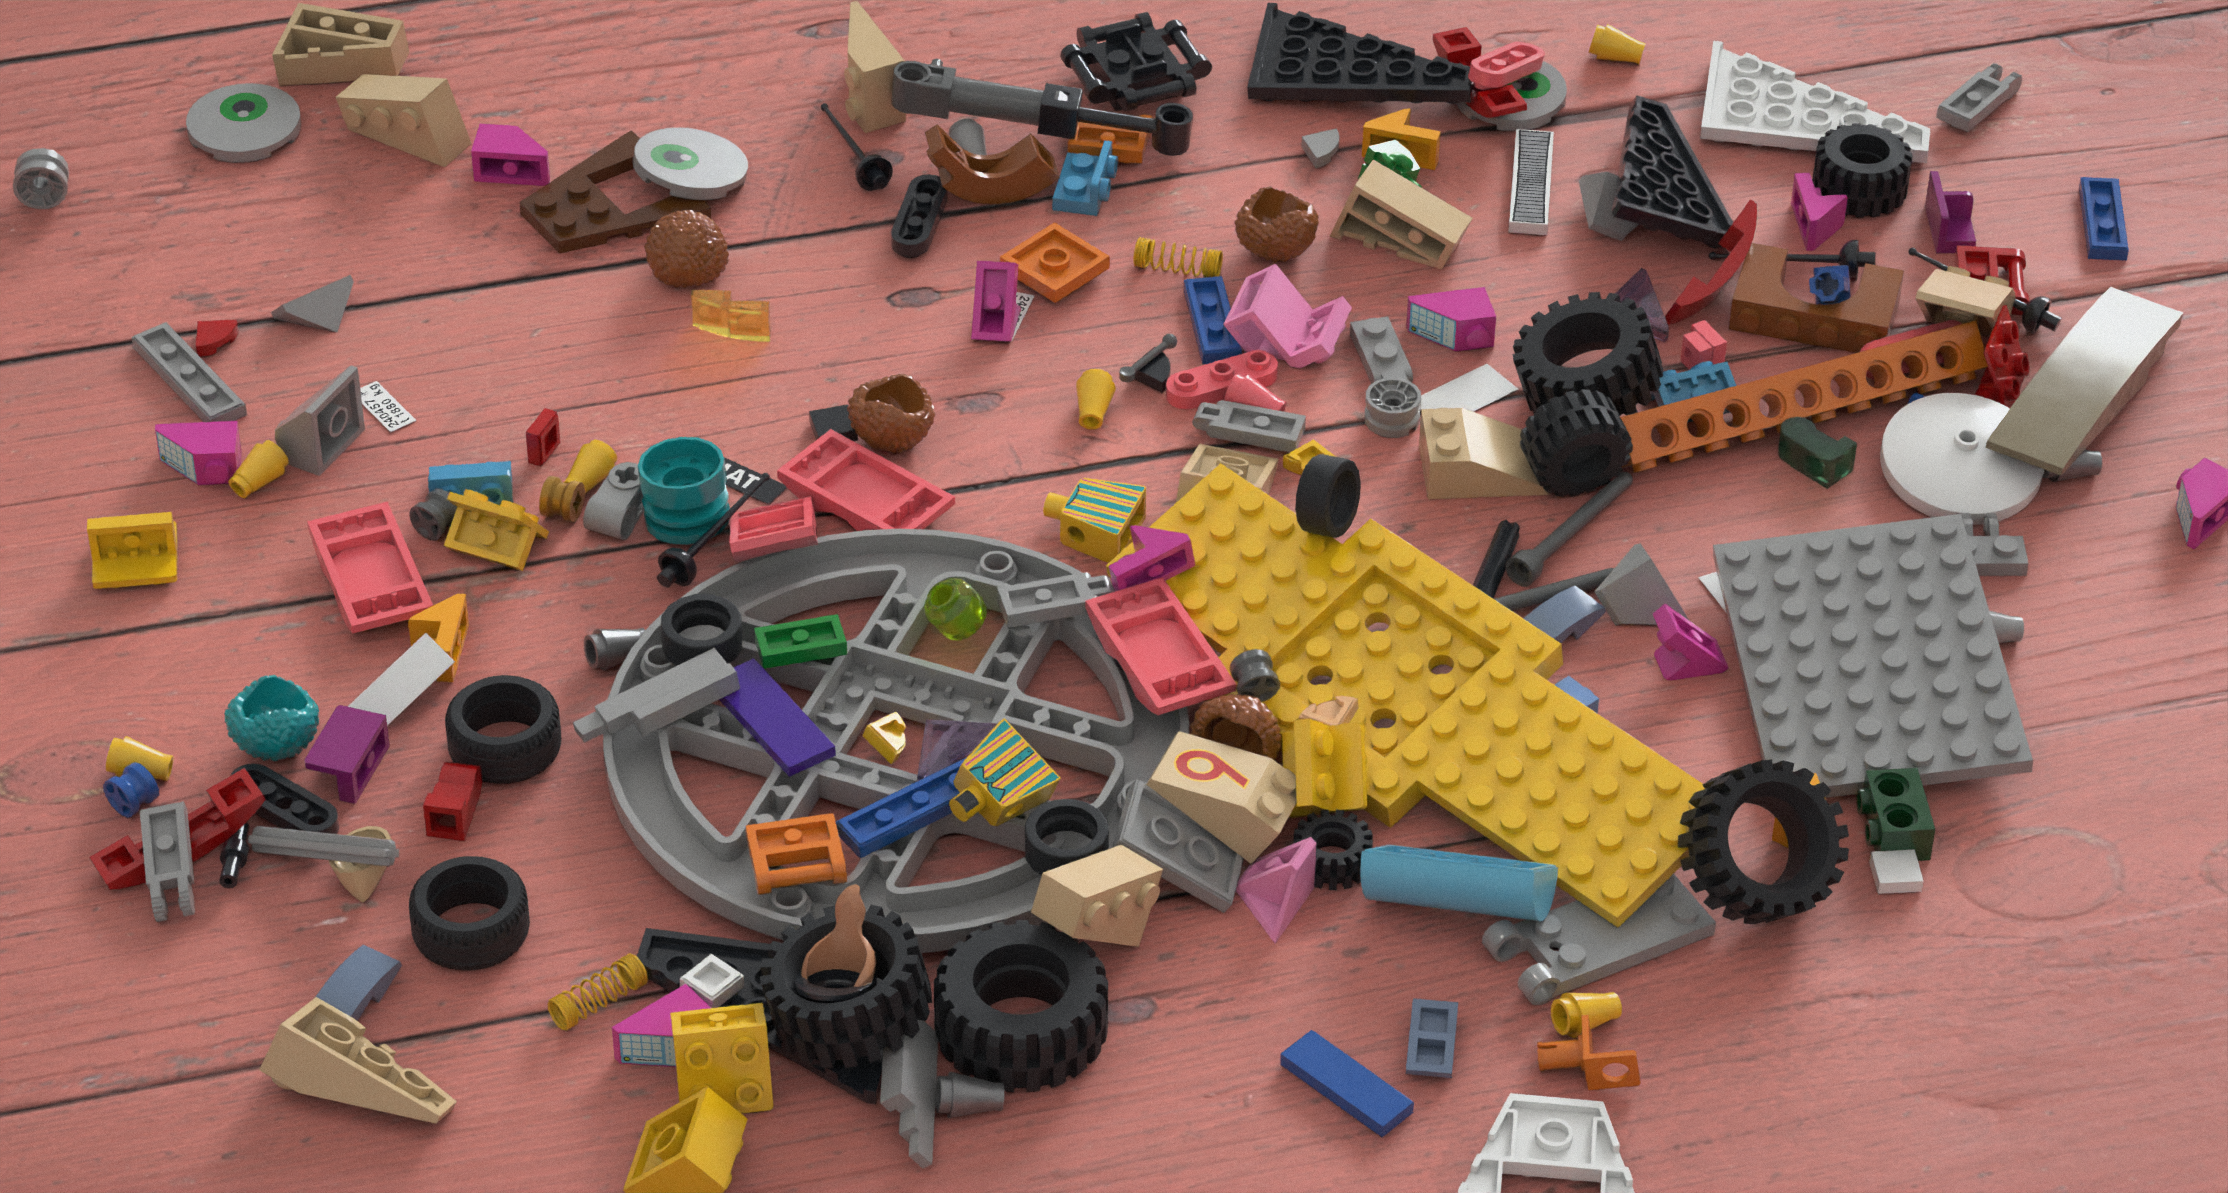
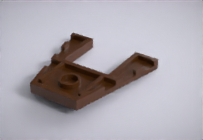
M632 130L519 202L520 214L559 254L606 244L607 237L624 234L627 238L642 236V229L654 227V224L661 217L676 211L691 210L700 212L712 219L711 207L704 200H691L675 196L667 197L624 214L595 185L634 169V150L640 138Z

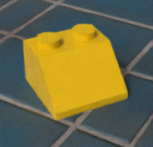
M708 1086L646 1121L623 1191L625 1193H723L731 1183L732 1166L736 1155L743 1146L742 1136L748 1119Z

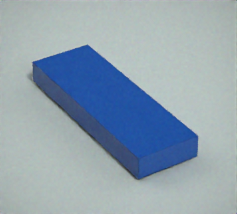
M2080 177L2079 194L2088 259L2127 261L2129 248L2119 179Z
M1223 277L1184 280V294L1202 365L1242 354L1241 346L1223 325L1231 309Z
M1310 1030L1280 1054L1281 1066L1381 1137L1385 1136L1413 1113L1414 1102L1313 1030Z

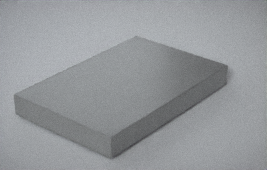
M1136 779L1129 786L1112 848L1123 845L1162 868V878L1224 913L1233 903L1244 858L1144 782Z

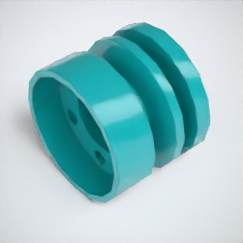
M677 437L663 440L649 447L641 455L638 463L640 488L643 494L644 520L648 532L656 539L670 544H694L730 509L728 503L729 495L726 488L725 459L721 449L712 442L698 437ZM729 520L713 537L719 535L728 526Z

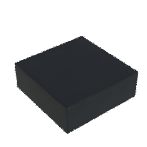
M849 405L809 411V422L816 440L830 429L852 441L858 440V435L855 429L851 427V420L848 418L849 412L847 407Z

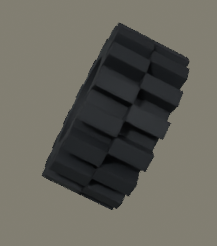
M1327 809L1321 810L1319 818L1313 812L1307 815V822L1301 819L1298 823V829L1294 830L1293 844L1312 837L1317 843L1314 887L1321 889L1323 883L1329 884V890H1337V884L1342 883L1344 889L1352 887V880L1357 884L1361 882V853L1365 849L1373 848V834L1371 829L1367 830L1368 824L1364 820L1357 823V815L1350 813L1345 818L1343 817L1344 810L1336 809V815H1329V810ZM1334 846L1346 851L1329 853L1320 850V848Z

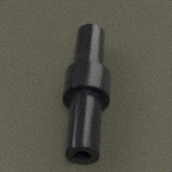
M247 822L223 843L220 861L223 866L219 882L224 888H234L237 885L240 869L247 862L249 846L246 842L250 828Z

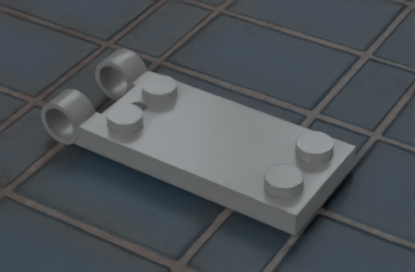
M1673 874L1619 928L1576 900L1550 910L1543 921L1524 920L1512 924L1509 920H1500L1492 924L1485 931L1482 943L1495 960L1499 962L1508 961L1518 953L1526 950L1532 955L1537 964L1530 966L1521 974L1518 980V988L1531 1004L1543 1005L1558 995L1714 935L1716 922ZM1550 948H1559V951H1554Z

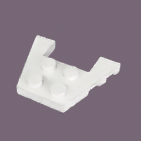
M1514 1093L1509 1094L1488 1133V1140L1480 1154L1476 1155L1471 1165L1470 1174L1458 1189V1193H1501L1502 1174H1513L1526 1177L1535 1176L1569 1179L1572 1181L1599 1182L1600 1193L1635 1192L1632 1187L1633 1178L1629 1168L1624 1166L1619 1152L1620 1144L1603 1101Z

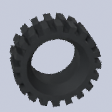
M1589 292L1588 299L1580 300L1578 294L1569 296L1568 304L1560 306L1558 301L1548 305L1549 313L1544 315L1538 311L1531 317L1533 326L1524 324L1520 329L1521 339H1515L1513 345L1515 354L1512 355L1530 411L1533 410L1534 415L1538 407L1546 405L1550 402V399L1556 396H1564L1566 392L1570 391L1578 393L1581 390H1590L1591 393L1598 391L1603 393L1604 397L1608 396L1619 416L1622 414L1627 416L1638 413L1636 409L1638 403L1647 406L1652 400L1650 391L1658 392L1661 386L1659 377H1663L1662 361L1649 318H1647L1644 309L1641 306L1637 308L1635 301L1628 297L1621 303L1619 294L1609 293L1606 299L1601 298L1600 292ZM1602 349L1612 350L1601 360L1586 366L1571 368L1561 366L1568 360L1586 352Z
M1772 759L1761 760L1711 778L1703 784L1705 789L1695 792L1688 801L1695 808L1682 814L1680 824L1688 826L1689 832L1678 835V848H1688L1690 857L1681 859L1680 862L1683 871L1693 869L1697 876L1696 879L1689 882L1693 891L1697 893L1706 890L1709 893V896L1703 903L1710 909L1714 910L1726 906L1722 916L1734 921L1744 918V924H1757L1764 921L1768 923L1808 911L1816 907V902L1826 900L1833 892L1828 886L1839 883L1844 874V871L1836 868L1835 865L1848 861L1849 849L1839 847V840L1849 837L1847 824L1837 826L1834 816L1844 813L1839 802L1827 803L1824 797L1831 792L1830 788L1824 782L1811 785L1810 782L1815 774L1808 769L1803 768L1793 772L1794 763L1783 760L1773 764ZM1743 803L1759 805L1770 811L1778 819L1786 833L1789 847L1788 861L1782 875L1772 885L1762 884L1747 877L1738 868L1731 855L1728 843L1729 825L1734 813Z
M871 904L865 913L862 934L874 950L876 957L875 973H877V978L883 981L859 997L836 1003L808 1001L804 996L797 993L795 981L797 975L802 971L806 954L818 941L831 933L836 926L835 905L823 908L825 916L814 919L812 913L800 918L801 928L796 930L791 925L781 932L783 943L772 941L767 949L770 959H762L760 968L763 976H760V981L780 1041L783 1040L785 1049L793 1055L798 1051L800 1060L811 1064L817 1056L821 1067L833 1068L836 1060H843L845 1068L858 1066L857 1058L868 1055L869 1061L872 1063L882 1059L880 1050L888 1047L894 1053L902 1048L903 1042L901 1037L904 1034L914 1038L920 1031L917 1020L926 1021L930 1013L928 1003H932V991L913 928L908 922L903 924L901 916L891 911L885 917L882 907Z

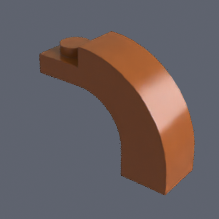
M938 124L925 132L929 146L926 152L931 162L938 169L942 186L950 193L964 200L981 204L1011 203L1031 197L1060 179L1054 156L1031 133L1003 152L992 155H979L963 149Z

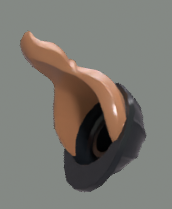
M857 884L845 888L837 898L835 904L836 926L834 930L818 941L806 954L802 971L797 975L795 981L797 993L804 996L808 1001L817 1003L843 1002L859 997L877 985L874 950L862 934V924L866 908L861 899L860 886Z

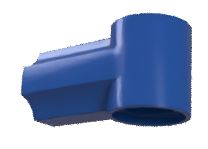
M1849 265L1813 268L1814 277L1809 279L1810 293L1815 294L1816 304H1836L1851 298Z

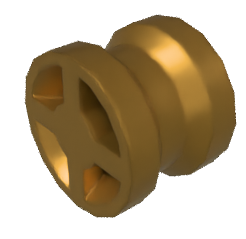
M548 476L540 493V514L545 517L560 515L565 521L576 522L584 504V484L578 481L563 483L559 477Z

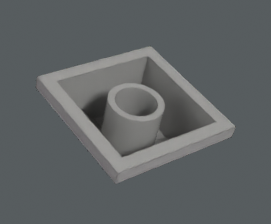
M352 365L349 366L279 423L275 429V441L287 455L288 465L320 476L365 430L358 368Z

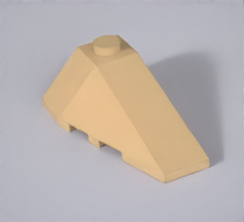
M317 997L280 1024L259 1069L270 1076L276 1085L287 1090H294L305 1095L435 1124L452 1111L457 1102L419 1070L412 1068L403 1069L395 1062L394 1056L396 1052L386 1044L376 1047L363 1036L366 1028L362 1024Z

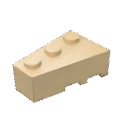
M298 3L272 56L279 86L355 81L362 74L398 76L409 54V48L402 20Z
M362 74L336 96L348 130L440 166L446 167L472 144L446 78Z
M1372 160L1355 184L1330 237L1341 240L1343 236H1348L1363 241L1364 247L1375 249L1377 245L1397 251L1398 257L1443 269L1460 244L1473 218L1377 161Z
M1119 845L1043 872L1031 913L1072 938L1139 947L1151 907L1159 897L1160 887L1158 885L1163 869L1125 846Z

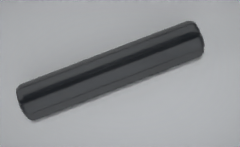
M1503 520L1498 524L1473 583V586L1491 598H1494L1506 570V562L1511 558L1519 539L1520 526L1516 522L1510 523L1507 520Z

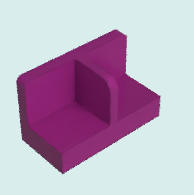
M1930 171L1925 209L1936 254L1956 253L1957 245L1976 246V238L1971 221L1974 202L1972 193L1969 191H1943L1939 172Z
M338 705L304 760L306 769L336 775L339 801L352 804L357 803L389 749L390 743L386 715Z

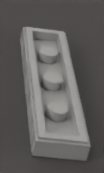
M167 322L131 337L133 348L203 422L235 421L247 415L246 404Z

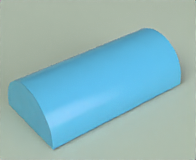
M1385 845L1362 851L1360 876L1362 891L1368 900L1543 921L1547 917L1554 899L1558 867L1552 864Z

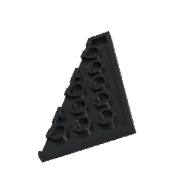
M1267 3L1247 90L1248 99H1262L1264 101L1300 100L1308 102L1312 100H1334L1338 102L1373 101L1376 103L1402 101L1411 103L1447 102L1458 104L1461 102L1471 103L1474 82L1468 78L1469 66L1451 63L1439 56H1436L1433 60L1415 55L1414 48L1390 40H1381L1377 36L1368 33L1364 37L1347 33L1346 26L1322 18H1314L1301 11L1292 15L1278 10L1277 3Z
M1636 95L1628 110L1612 206L1613 216L1641 224L1651 231L1662 230L1672 233L1682 240L1690 238L1703 242L1714 249L1724 248L1718 243L1733 224V221L1667 104Z
M651 928L645 929L637 957L644 965L650 981L672 992L680 987L679 978L710 954H713L743 974L745 987L719 1007L763 1003L769 1048L869 1104H877L882 1080L883 1049L880 1050L882 1059L870 1063L868 1055L857 1058L858 1066L845 1068L843 1060H836L833 1068L821 1067L817 1056L811 1064L800 1060L798 1051L792 1055L785 1049L783 1040L780 1041L776 1033L760 981V976H763L760 968L762 959H770L767 951L770 944ZM877 978V985L883 980Z

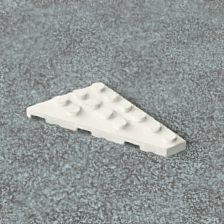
M1713 41L1700 139H1709L1716 142L1746 143L1753 146L1782 147L1790 150L1816 151L1819 139L1824 137L1825 133L1830 129L1837 130V126H1851L1852 123H1860L1861 125L1873 124L1879 128L1885 127L1890 129L1892 134H1899L1903 137V142L1908 143L1911 147L1912 162L1927 163L1930 128L1916 122L1906 121L1901 116L1892 112L1888 116L1867 109L1868 102L1844 92L1834 91L1829 86L1819 82L1811 86L1795 79L1796 73L1771 62L1762 61L1757 56L1747 52L1743 56H1739L1723 49V42Z

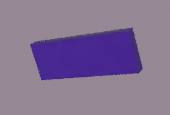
M754 658L733 667L737 672L740 689L719 700L789 777L836 756L835 745Z

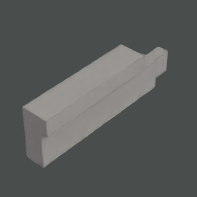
M713 648L594 706L595 712L573 722L574 730L584 743L605 732L612 735L632 724L644 737L739 690L740 685L737 672Z
M917 1020L920 1031L914 1038L904 1034L901 1037L903 1047L894 1053L888 1047L883 1049L880 1104L890 1112L896 1109L900 1113L899 1135L909 1143V1157L920 1167L925 1168L932 1165L938 1038L936 1037V1032L926 1022Z

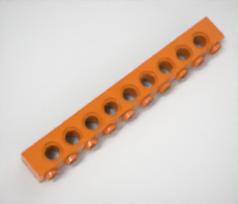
M1977 321L1620 417L1633 444V451L1629 453L1631 458L1628 464L1621 468L1632 465L1633 472L1636 473L1657 467L1656 458L1668 455L1669 461L1672 463L1693 457L1692 449L1704 446L1706 453L1729 447L1728 439L1740 436L1741 442L1744 443L1765 437L1763 430L1765 428L1776 426L1777 433L1795 429L1796 419L1811 416L1813 423L1835 418L1836 413L1834 409L1846 406L1848 414L1871 408L1870 400L1882 397L1883 403L1886 404L1907 398L1905 390L1917 387L1918 394L1942 388L1940 380L1952 377L1953 385L1976 379L1975 371L1988 367L1983 353L1984 346ZM1937 351L1940 352L1944 358L1943 368L1938 364L1936 360ZM1902 361L1906 362L1909 367V377H1906L1901 370ZM1867 370L1874 376L1875 382L1873 387L1866 380ZM1832 380L1839 386L1838 397L1831 391L1830 384ZM1796 389L1803 394V407L1796 402ZM1760 399H1763L1768 405L1769 412L1767 417L1760 411ZM1725 408L1733 416L1731 427L1726 424L1723 418ZM1689 418L1697 426L1695 437L1690 434L1687 428ZM1653 428L1661 435L1659 447L1651 439Z

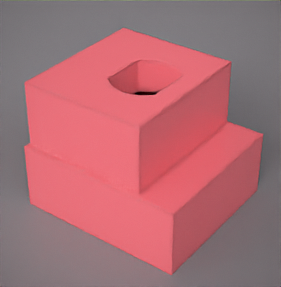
M1705 320L1692 324L1691 332L1683 335L1680 361L1689 370L1693 366L1706 361H1711L1713 365L1725 362L1727 342Z

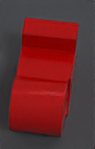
M447 761L443 763L438 783L435 784L432 793H427L423 803L426 836L465 841L481 794L482 770L480 766ZM445 815H454L456 825L451 827L443 826L438 821Z

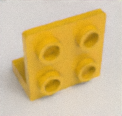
M763 1003L670 1013L679 1102L708 1086L740 1113L773 1109L767 1026Z

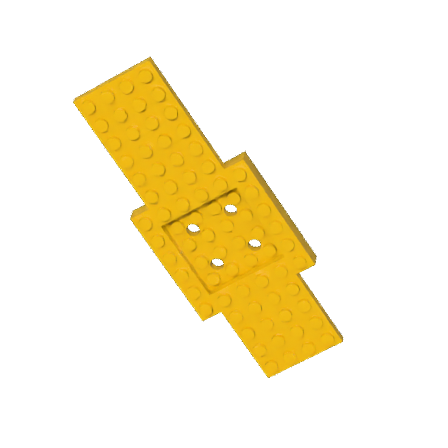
M1220 463L1148 527L1185 533L1191 539L1196 566L1166 580V583L1209 645L1221 654L1218 658L1231 675L1230 664L1233 659L1245 651L1259 649L1268 652L1273 662L1272 671L1279 678L1280 689L1272 698L1262 703L1266 704L1268 709L1273 712V716L1277 718V724L1280 727L1279 734L1282 735L1285 731L1294 730V720H1299L1300 714L1313 703H1316L1317 706L1327 701L1336 700V696H1348L1358 699L1359 708L1350 723L1359 722L1364 725L1367 807L1364 810L1391 828L1426 795L1520 861L1556 865L1558 867L1556 886L1617 928L1682 866L1681 859L1690 857L1688 848H1678V835L1689 832V827L1680 824L1683 812L1695 808L1688 801L1695 792L1705 789L1703 783L1549 682L1548 679L1563 665L1562 645L1560 642L1370 518L1343 544L1333 537L1308 533L1301 529L1295 512ZM1133 542L1106 565L1107 574L1110 578L1109 565L1117 562L1125 555L1135 553ZM1374 623L1389 625L1384 631L1372 632L1368 630ZM1438 665H1447L1453 668L1447 674L1436 675L1431 672ZM1322 675L1332 679L1326 685H1313L1310 683L1313 678ZM1236 682V691H1235V692L1228 693V694H1225V696H1228V695H1230V694H1233V695H1237V694H1238V692H1237V683H1238V682ZM1380 719H1391L1395 722L1390 728L1378 729L1373 726Z

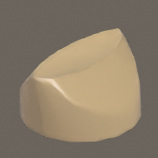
M377 826L363 827L347 834L349 836L392 840L387 830ZM329 860L333 871L345 889L363 903L375 891L387 867Z

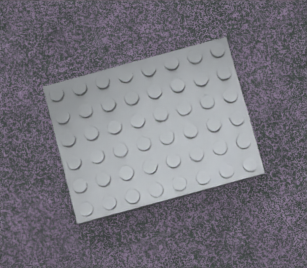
M1961 514L1713 545V559L1762 760L1772 759L1773 764L1784 760L1794 763L1793 772L1806 768L1816 773L1819 782H1824L1831 790L1825 798L1856 794L1857 789H1863L1866 770L1918 768L1922 785L2032 772L2033 759Z

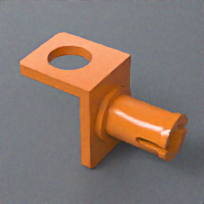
M1581 1015L1582 1034L1578 1035L1577 1040L1537 1042L1540 1072L1552 1069L1581 1067V1071H1585L1588 1090L1633 1087L1641 1084L1636 1051L1594 1053L1589 1015ZM1612 1063L1623 1064L1629 1069L1627 1073L1621 1076H1609L1602 1071L1605 1066Z

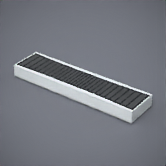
M1516 129L1509 233L1547 235L1554 132Z

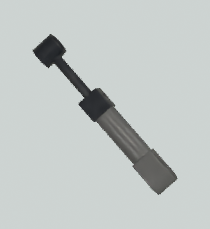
M933 59L931 64L905 61L899 63L894 68L891 104L898 111L907 114L948 119L950 112L1035 125L1038 126L1037 134L1075 139L1079 122L1151 133L1153 148L1159 153L1168 156L1182 155L1187 152L1193 122L1192 111L1178 103H1166L1159 106L1155 113V119L1081 107L1083 95L1081 88L1046 83L1044 90L957 77L956 68L944 67L940 59Z

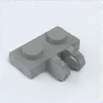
M1961 513L1979 576L2027 575L2029 563L2023 536H1999V522L1996 513H1986L1983 521V530L1986 536H1973L1971 514Z

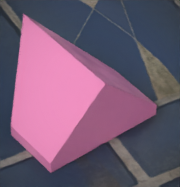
M1312 837L1257 858L1252 864L1250 863L1238 880L1236 892L1275 944L1314 889L1317 843Z

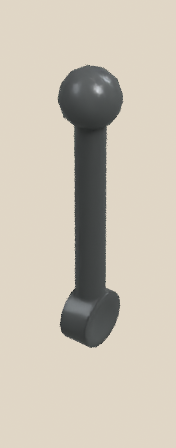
M1170 333L1164 335L1162 343L1131 367H1122L1119 370V379L1123 382H1132L1138 370L1165 349H1172L1177 345L1176 336Z

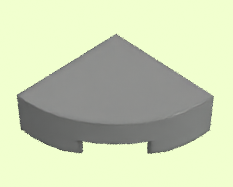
M1337 128L1302 136L1301 147L1315 168L1327 165L1331 162V157L1338 151L1339 132Z

